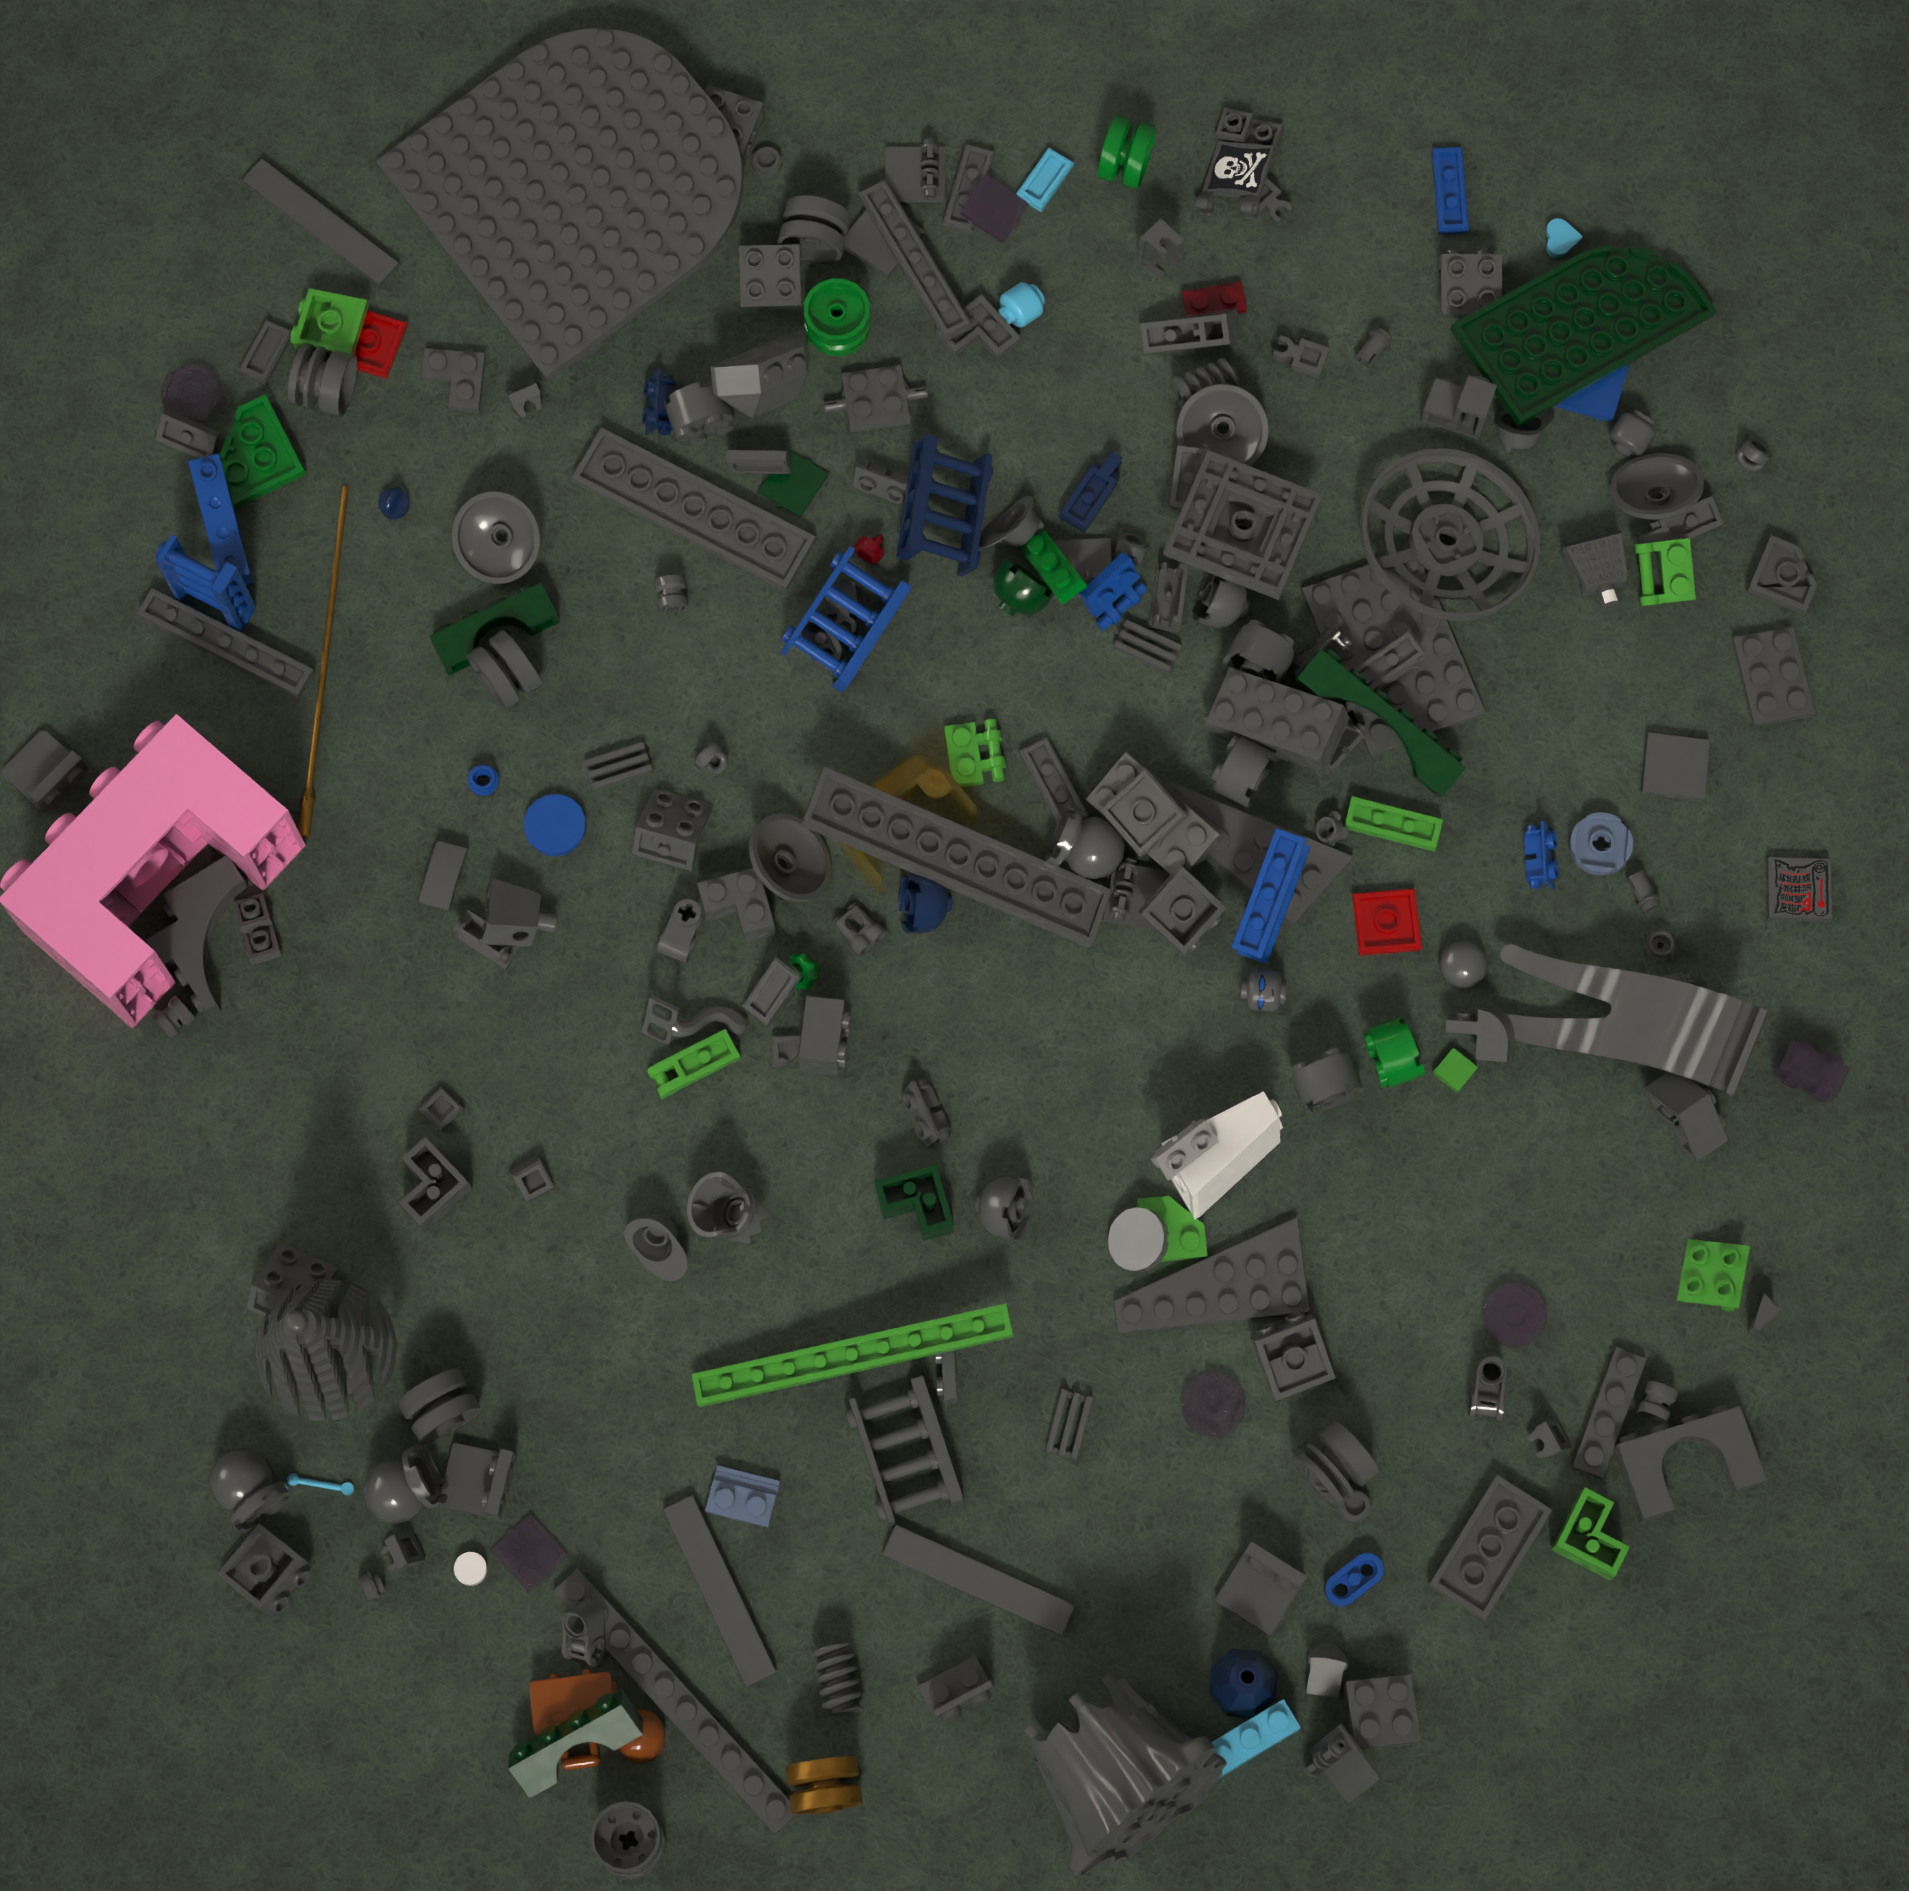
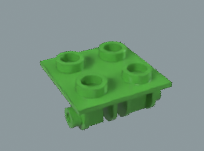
M1688 1239L1677 1301L1721 1306V1310L1727 1312H1734V1308L1740 1309L1750 1246Z

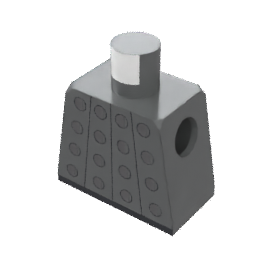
M1621 530L1565 544L1561 557L1582 597L1597 594L1602 608L1617 605L1619 599L1616 588L1624 587L1628 576Z

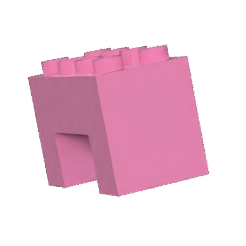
M177 714L166 725L160 721H155L148 725L137 737L133 748L138 754L122 771L115 766L105 770L90 788L89 795L94 800L77 817L69 812L58 818L45 836V841L50 846L33 863L27 859H22L15 863L6 872L0 883V888L5 891L0 896V903L22 932L132 1029L176 983L157 953L128 928L207 844L223 857L227 855L235 867L262 891L306 846L289 811Z

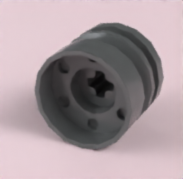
M302 343L295 355L290 370L288 385L289 404L293 406H301L303 404L304 408L313 409L319 399V409L322 413L343 417L348 410L356 384L358 370L356 355L334 350L327 360L325 347L318 346L315 349L313 344Z
M1333 1421L1317 1436L1323 1448L1322 1451L1308 1443L1304 1447L1308 1457L1298 1452L1293 1456L1292 1460L1307 1486L1319 1498L1325 1500L1333 1508L1338 1509L1344 1504L1341 1494L1347 1498H1351L1354 1495L1348 1482L1349 1479L1363 1487L1379 1473V1469L1363 1445L1339 1422Z
M628 1801L611 1804L600 1812L593 1823L590 1836L592 1850L600 1863L614 1875L626 1879L645 1877L654 1871L665 1855L667 1844L664 1829L652 1812L639 1803ZM632 1834H634L638 1845L636 1847L630 1846L629 1850H627L623 1840L624 1838L630 1839Z

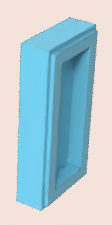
M1048 148L1016 193V197L1042 212L1074 167V162Z

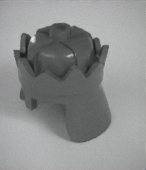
M712 1172L701 1178L692 1189L687 1204L688 1220L692 1229L701 1236H722L732 1243L750 1244V1236L760 1233L761 1221L770 1216V1213L762 1205L765 1197L756 1192V1187L739 1185L736 1180L724 1172Z

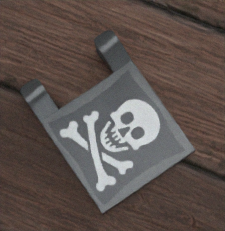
M1218 141L1203 190L1196 199V207L1200 208V215H1211L1215 196L1244 198L1241 203V211L1245 212V219H1256L1259 211L1260 197L1276 150L1275 146Z

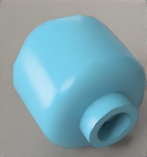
M1020 282L1001 295L999 314L1008 324L1012 323L1016 327L1022 328L1042 315L1043 304H1045L1044 296L1034 284L1029 285L1025 282Z

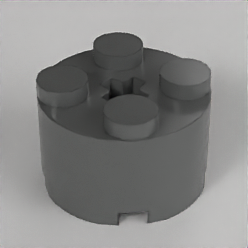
M709 381L710 386L701 388L700 382L678 389L669 395V403L667 401L664 402L675 438L679 441H688L690 446L705 443L707 441L706 436L715 433L719 435L725 434L734 428L732 424L733 415L729 404L714 396L712 381Z
M1251 620L1248 625H1244L1239 629L1223 659V665L1225 669L1229 665L1233 669L1281 684L1295 658V652L1292 648L1294 641L1285 634H1277L1267 629L1260 621Z
M1234 735L1226 750L1229 755L1225 763L1217 765L1211 779L1214 780L1213 787H1215V792L1250 808L1251 800H1257L1272 772L1267 769L1269 760L1275 763L1277 752L1244 736L1239 738Z
M1334 1048L1324 1052L1321 1055L1322 1059L1313 1063L1303 1061L1292 1067L1294 1074L1291 1076V1080L1305 1114H1314L1312 1108L1319 1106L1322 1107L1323 1112L1353 1100L1355 1098L1354 1091L1364 1092L1365 1089L1349 1053H1341L1339 1048Z

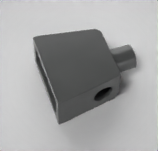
M492 878L485 900L481 944L529 947L533 944L537 930L554 933L557 914L539 911L541 899L539 893Z

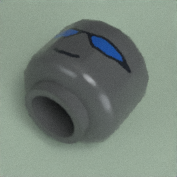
M1253 970L1248 980H1242L1241 999H1247V1006L1250 1010L1276 1012L1279 1010L1280 1005H1285L1287 980H1282L1279 972Z

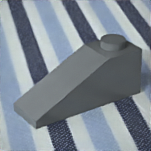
M1237 308L1140 323L1144 354L1227 345L1241 339Z

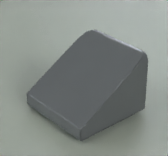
M537 1155L509 1170L526 1202L554 1188L548 1173Z
M1765 1293L1758 1299L1748 1330L1751 1336L1756 1335L1780 1314L1779 1308Z

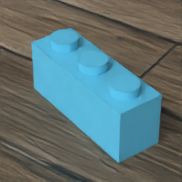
M1284 1699L1211 1742L1216 1748L1214 1753L1222 1756L1227 1762V1765L1222 1770L1221 1777L1296 1733L1301 1728Z

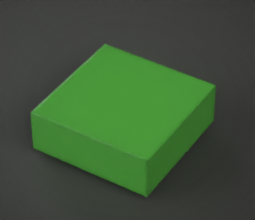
M1452 1048L1432 1074L1458 1093L1478 1067L1455 1048Z

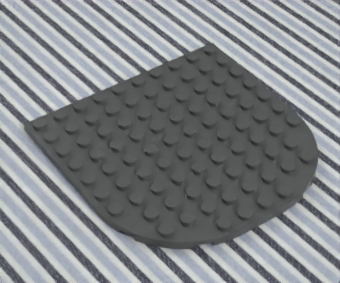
M604 28L581 29L561 33L533 45L376 160L381 170L548 382L707 263L721 247V241L726 236L729 228H732L735 223L744 187L743 163L735 135L721 111L686 68L667 50L649 39L626 31Z

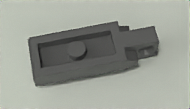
M1712 495L1697 501L1694 506L1682 514L1668 519L1655 520L1649 524L1652 531L1636 538L1639 544L1684 538L1691 539L1723 525L1724 522Z

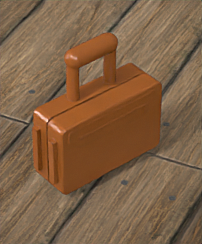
M585 1669L581 1675L560 1677L558 1674L552 1673L549 1679L532 1681L529 1688L534 1733L539 1736L546 1727L559 1725L566 1721L576 1710H585L596 1704L597 1700L603 1695L617 1692L618 1683L614 1681L613 1675L610 1672L593 1673L590 1669ZM589 1742L590 1754L569 1756V1750L565 1751L561 1756V1767L565 1770L597 1766L600 1763L598 1743Z

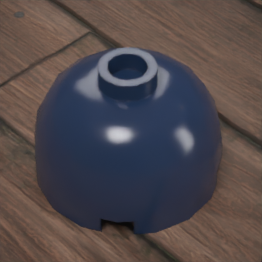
M906 871L905 873L908 877H902L898 897L899 911L905 910L906 921H900L901 926L906 933L930 932L938 928L945 920L947 912L951 911L952 895L947 893L946 887L939 883Z

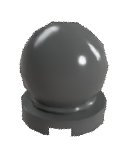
M1069 804L1065 812L1070 814L1066 821L1061 819L1058 821L1048 846L1049 849L1053 850V854L1047 855L1045 861L1058 867L1062 861L1066 860L1071 870L1081 877L1090 879L1107 877L1118 868L1123 860L1125 846L1122 835L1107 819L1094 816L1083 819V810Z
M417 1444L404 1450L402 1459L395 1458L382 1461L370 1470L365 1479L363 1495L366 1507L376 1518L389 1523H401L409 1521L418 1515L423 1506L433 1509L446 1503L448 1496L445 1493L442 1494L440 1484L445 1482L442 1472L430 1453L425 1456L421 1452L422 1445Z
M247 1448L233 1449L220 1456L210 1470L209 1488L213 1498L224 1509L235 1512L230 1522L239 1533L252 1530L249 1524L262 1515L265 1520L269 1519L288 1503L285 1497L292 1495V1492L285 1483H274V1472L269 1461L256 1451Z

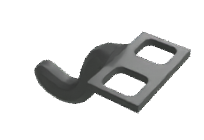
M651 995L641 1033L670 1046L673 1036H690L711 1021L721 1022L733 1033L741 1035L747 1028V1019L738 1010L719 1005L705 1008L691 1019L682 1021L678 1019L680 1008ZM659 1004L672 1012L671 1018L657 1013L654 1010V1005ZM650 1023L664 1028L667 1031V1036L662 1037L649 1029Z

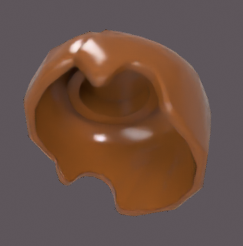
M641 1708L637 1709V1711L643 1718V1735L618 1749L627 1761L638 1764L653 1761L662 1752L665 1742L663 1722L654 1712Z

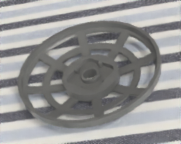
M1445 448L1425 449L1410 453L1394 461L1382 471L1370 487L1363 502L1360 516V536L1363 551L1371 569L1378 580L1393 596L1422 614L1453 621L1476 620L1491 616L1506 608L1520 596L1531 581L1537 568L1540 554V532L1537 518L1529 500L1508 474L1493 463L1477 455ZM1442 462L1457 464L1465 467L1459 483L1443 480L1423 482L1417 465ZM1406 470L1411 488L1407 489L1395 500L1390 510L1376 502L1375 497L1385 483L1397 473ZM1478 472L1498 485L1511 499L1514 506L1498 513L1485 497L1471 489L1476 473ZM1445 491L1455 493L1451 504L1433 505L1427 492ZM1416 497L1422 510L1416 520L1412 522L1398 515L1403 505ZM1466 499L1479 506L1488 518L1477 522L1470 513L1463 509ZM1370 512L1385 521L1384 541L1388 553L1386 556L1375 558L1368 537V518ZM1518 517H1521L1527 537L1526 562L1508 558L1509 540L1504 524ZM1393 527L1409 534V549L1396 552L1393 541ZM1495 529L1498 539V555L1483 551V534ZM1446 534L1450 536L1453 540V545H1444L1440 541L1439 535ZM1417 560L1428 570L1425 583L1414 577L1403 564ZM1476 561L1493 566L1494 568L1488 577L1477 585L1468 572ZM1395 567L1397 572L1408 583L1422 591L1420 602L1410 598L1398 589L1382 569ZM1503 570L1521 573L1519 582L1513 590L1500 602L1492 606L1482 592L1495 583ZM1440 575L1456 576L1464 590L1449 591L1438 589L1437 585ZM1434 596L1452 600L1470 597L1480 611L1455 613L1431 607Z

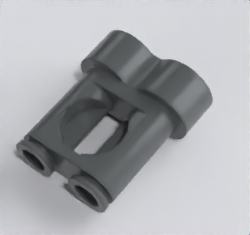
M853 903L847 909L845 915L841 914L833 921V924L852 943L851 948L858 956H863L875 944L885 938L888 933L879 922L875 923L857 903ZM853 917L863 929L858 932L847 920Z

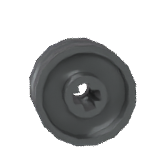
M808 195L792 197L788 199L783 214L785 223L780 228L777 244H800V260L819 264L837 262L843 255L845 246L843 236L848 232L851 219L849 211L842 205L821 197Z
M501 630L489 639L490 649L494 656L486 648L478 646L467 654V659L486 691L507 711L519 703V693L515 685L522 692L530 695L542 686V682L519 646L505 631Z
M460 1368L451 1369L427 1379L404 1394L397 1402L406 1419H416L411 1429L419 1444H427L446 1436L473 1420L482 1411L473 1393H463L468 1383Z

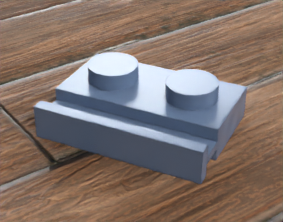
M717 1465L705 1513L769 1528L780 1481Z

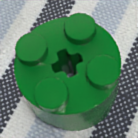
M1404 1016L1367 1028L1368 1032L1363 1033L1364 1043L1370 1058L1377 1057L1378 1061L1374 1062L1381 1087L1388 1086L1392 1088L1425 1075L1423 1064L1420 1065L1418 1060L1420 1056L1409 1026L1405 1023Z

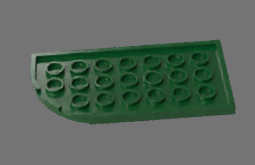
M1611 245L1584 251L1455 322L1450 330L1481 375L1490 380L1492 384L1497 385L1495 395L1519 427L1710 319L1716 314L1717 310L1697 282L1675 262L1669 263L1653 255L1654 251L1636 246H1630V248H1611Z

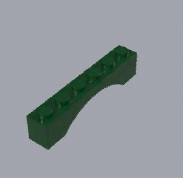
M1322 649L1317 650L1294 680L1312 695L1324 699L1351 702L1368 709L1380 717L1395 732L1403 744L1411 762L1414 778L1437 797H1443L1466 769L1460 763L1463 758L1449 747L1446 751L1436 743L1439 740L1438 737L1428 729L1424 728L1421 731L1413 725L1412 722L1415 719L1402 708L1396 711L1388 704L1391 699L1377 688L1374 691L1369 689L1364 684L1366 678L1353 668L1348 671L1341 666L1342 659L1332 650L1327 649L1325 652Z

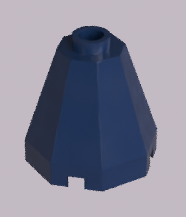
M1232 1648L1211 1666L1209 1695L1227 1716L1253 1718L1275 1701L1277 1671L1260 1651ZM1241 1675L1243 1677L1248 1675L1252 1680L1249 1684H1246L1241 1680Z

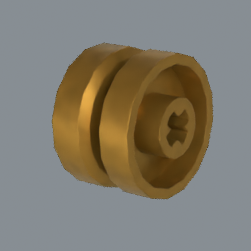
M857 1756L824 1758L785 1766L788 1785L792 1787L809 1786V1789L794 1792L789 1796L791 1814H826L863 1804L861 1786L839 1783L859 1775Z

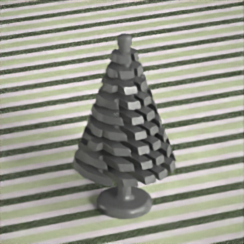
M319 1279L302 1283L296 1294L293 1295L292 1288L279 1297L271 1312V1318L268 1319L267 1310L258 1327L254 1358L260 1382L272 1399V1370L279 1398H281L282 1408L299 1418L298 1389L301 1392L305 1409L308 1411L309 1420L326 1421V1401L328 1402L329 1412H331V1418L335 1421L349 1417V1394L354 1393L358 1412L374 1402V1355H378L383 1389H385L394 1372L398 1343L391 1317L381 1302L378 1301V1309H376L377 1329L371 1328L369 1291L354 1283L350 1284L351 1287L348 1288L344 1297L342 1293V1280L325 1279L320 1286Z

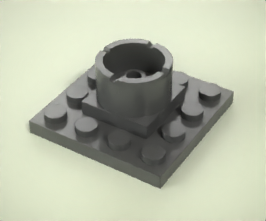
M1207 450L1163 555L1279 600L1323 494Z

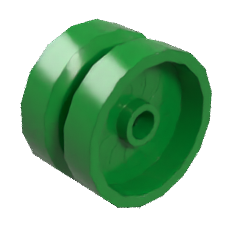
M1115 115L1102 146L1097 178L1113 183L1118 178L1122 166H1124L1122 173L1123 186L1139 190L1151 157L1157 127L1141 122L1137 125L1131 139L1133 125L1131 119Z
M831 278L818 283L809 291L804 301V327L809 343L819 352L829 356H846L856 352L865 344L870 334V303L866 293L856 283L846 279Z

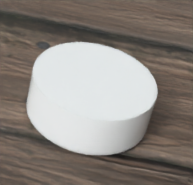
M466 1552L456 1559L454 1574L462 1584L474 1586L485 1579L487 1563L480 1554Z

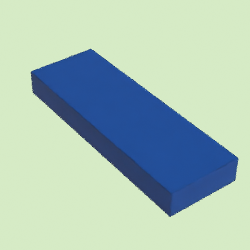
M1462 147L1432 148L1438 234L1468 233L1469 224Z

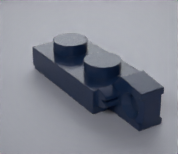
M1111 452L1103 465L1098 462L1094 466L1091 465L1061 510L1059 518L1081 532L1086 533L1118 484L1120 475L1116 474V471L1122 464V457Z

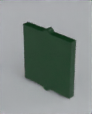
M786 449L785 451H787L792 462L791 473L769 474L759 488L758 493L776 503L777 508L783 507L801 518L829 474L811 464L810 459L804 460Z

